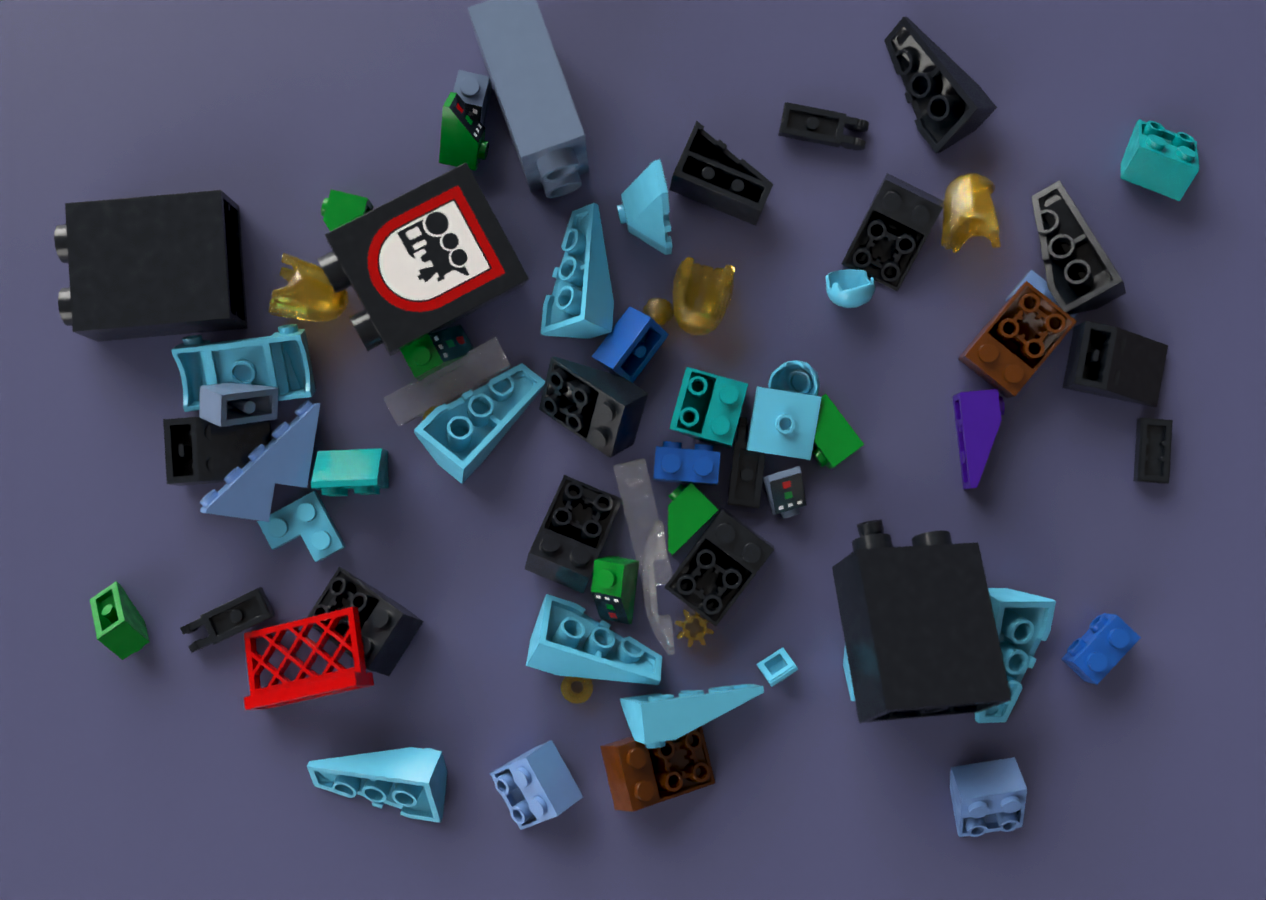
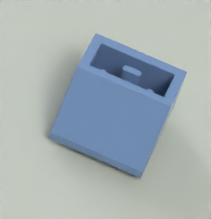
M552 740L530 749L489 773L494 781L496 790L503 797L510 810L512 819L517 823L520 830L559 816L583 798Z
M1015 757L951 767L949 787L959 837H978L985 833L996 831L1010 832L1023 826L1027 787Z

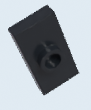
M1137 418L1133 481L1169 484L1173 420Z

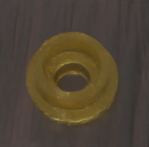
M660 298L649 299L642 309V313L651 317L659 325L671 321L674 315V311L671 309L672 304Z
M565 676L561 683V691L564 698L569 702L575 704L583 703L590 698L593 692V682L590 678ZM574 681H580L583 684L581 692L576 693L571 689V684Z

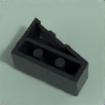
M696 121L673 173L669 190L756 226L773 183L743 158L742 160L738 159L726 149V144L720 139L718 141L715 140L704 130V126Z

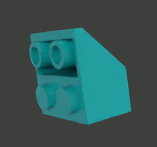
M1138 119L1120 164V178L1180 201L1200 170L1197 141L1184 132L1176 134L1168 131L1158 122H1145Z
M686 367L669 429L703 442L730 448L733 443L748 383Z
M383 448L318 451L311 488L321 490L322 495H329V497L348 496V490H354V494L379 495L380 489L389 488L388 451Z

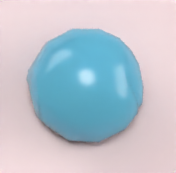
M857 269L830 272L826 275L827 295L838 306L857 308L871 300L875 291L874 277H871L869 281L867 272Z
M792 360L783 363L772 372L768 387L817 396L820 381L818 373L807 362Z

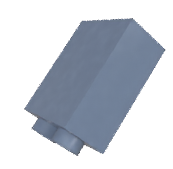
M487 0L467 7L483 61L530 192L543 188L547 198H555L577 190L582 186L579 175L589 172L585 133L537 0Z

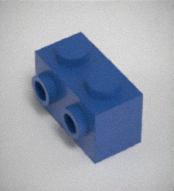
M629 306L613 327L612 332L607 335L592 355V358L609 373L624 377L633 383L669 334L651 317Z
M663 441L662 447L656 446L653 480L716 486L718 484L721 452L713 451L714 446L695 444L694 449H682V443Z
M1104 613L1096 617L1090 623L1089 630L1068 647L1067 653L1061 660L1083 681L1098 685L1141 637L1118 615Z

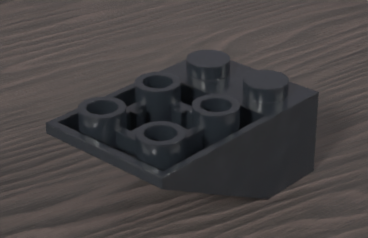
M886 173L841 264L850 269L865 270L869 278L874 277L875 281L898 292L943 209V200Z
M1085 321L1073 329L1062 388L1157 407L1168 345L1118 327Z
M553 356L550 359L539 410L611 458L634 444L648 393L624 377Z
M200 417L163 419L167 484L185 486L226 482L224 478L234 468L239 466L242 469L250 461L248 455L260 444L266 446L272 440L271 420L219 427Z
M564 475L528 553L525 570L584 594L593 572L594 560L599 558L622 498Z
M722 508L664 588L714 626H717L775 550L774 546L726 509Z
M339 567L308 617L349 607H358L366 669L390 676L424 621L385 594L342 567ZM348 616L341 618L334 629L343 637H345L349 630ZM318 624L313 625V628L323 634V628ZM333 636L329 637V640L335 645H340V642ZM346 649L345 652L353 658V653Z

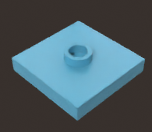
M757 386L746 449L811 460L822 397Z

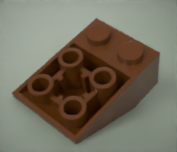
M1025 281L978 333L958 359L992 387L998 389L1006 398L1015 397L1077 321L1029 282Z
M702 726L676 740L665 741L666 746L661 748H646V744L634 741L633 736L600 746L615 810L634 812L715 784Z

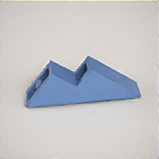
M310 400L302 403L294 412L297 415L296 418L289 424L285 421L279 425L271 434L274 439L266 446L263 444L257 446L248 455L250 461L242 469L239 466L234 468L224 478L227 483L218 492L213 489L200 501L202 505L200 512L269 522L275 484L307 488L321 403L312 404Z

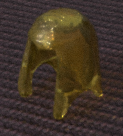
M967 173L956 177L950 182L945 191L943 202L941 246H945L946 250L952 249L953 253H958L968 239L976 236L988 238L993 248L1001 246L999 224L990 194L995 192L996 188L993 181L977 173Z
M283 253L281 262L292 266L294 270L281 266L280 276L285 278L289 284L272 291L271 297L273 298L269 302V313L278 317L315 322H326L338 318L346 310L349 303L348 288L336 294L321 267Z
M687 257L684 261H681L673 282V311L675 320L683 331L693 336L706 335L718 327L733 295L734 266L725 265V268L717 267L713 269L711 266H701L699 263H694V258Z

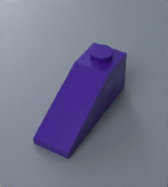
M998 389L960 392L952 396L963 490L978 487L1000 427L1001 415H1004L1005 405L1003 397L999 396Z

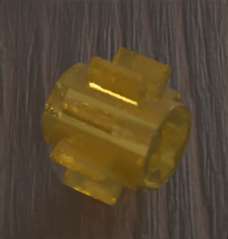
M684 609V620H676L674 622L682 628V631L676 635L677 639L686 636L688 638V647L693 645V640H699L702 645H706L703 638L706 633L714 634L712 629L707 628L706 623L709 621L705 618L702 619L696 611L695 614L689 615L688 611ZM694 618L698 619V624L703 629L702 631H696L695 635L691 636L689 629L685 628L686 623H692Z

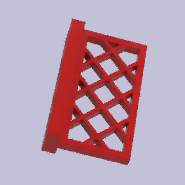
M349 607L244 633L251 695L244 697L245 710H266L374 686L373 672H366L358 607ZM348 616L349 630L345 637H343L334 629L341 618ZM314 624H318L324 629L317 644L307 636ZM290 630L297 638L288 650L280 642L285 633ZM330 636H333L340 642L333 656L323 650ZM263 637L270 643L263 656L257 652L256 638ZM303 642L313 649L305 663L296 656ZM276 648L285 655L278 669L268 662ZM346 649L353 653L354 667L345 668L339 663ZM319 655L328 662L321 675H318L311 669ZM291 661L301 669L294 681H291L284 675ZM264 668H266L274 676L267 687L261 688L260 675Z

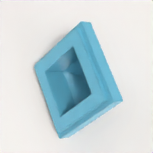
M783 647L756 664L771 687L785 680L798 670V667Z

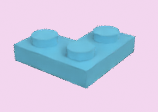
M316 491L270 514L269 522L257 521L272 550H276L301 536L314 561L319 562L346 547Z

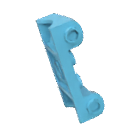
M287 324L279 326V332H275L271 336L210 343V340H203L202 335L182 338L183 343L178 344L171 351L181 375L184 412L199 410L200 386L211 384L240 383L277 387L278 401L312 397L316 392L305 329H298L297 324Z

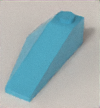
M659 159L653 161L621 194L622 204L617 205V212L620 224L626 223L629 233L661 253L668 255L672 254L673 248L671 236L667 234V232L671 231L668 215L670 214L669 198L661 160Z
M592 203L571 213L561 246L565 251L560 267L554 268L552 275L553 278H556L552 295H546L543 304L541 334L544 336L591 339L612 332L614 299L599 206L596 203Z
M521 363L490 379L489 383L482 387L463 393L462 397L447 405L444 403L436 407L414 429V433L436 463L463 484L543 389L545 381Z
M988 588L1012 700L975 713V721L977 723L1007 721L1023 689L1020 683L1027 668H1033L1037 660L1033 656L1041 640L1046 642L1050 634L1056 605L1055 600L1008 588Z
M546 594L530 639L526 666L559 676L659 685L662 668L661 655L630 636L623 638L609 629L611 624L601 620L599 623L584 614L586 609L580 605Z
M755 684L712 687L708 689L709 693L704 694V690H683L678 693L679 697L674 698V695L671 694L661 695V693L620 698V702L634 741L646 744V748H661L666 746L665 741L676 740L764 693V688Z
M408 747L313 760L307 764V769L315 787L348 798H354L357 794L373 801L372 806L382 809L383 805L387 804L402 809L400 815L411 819L439 823L442 821L447 781V768L442 751L432 748Z

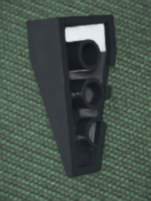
M903 17L885 38L884 42L895 71L898 75H901L907 92L904 95L907 103L912 104L917 117L914 120L917 129L935 153H941L977 130L997 108L983 89L908 17Z
M1060 180L1031 196L1047 285L1058 306L1071 315L1098 309L1124 295L1126 291L1122 278Z

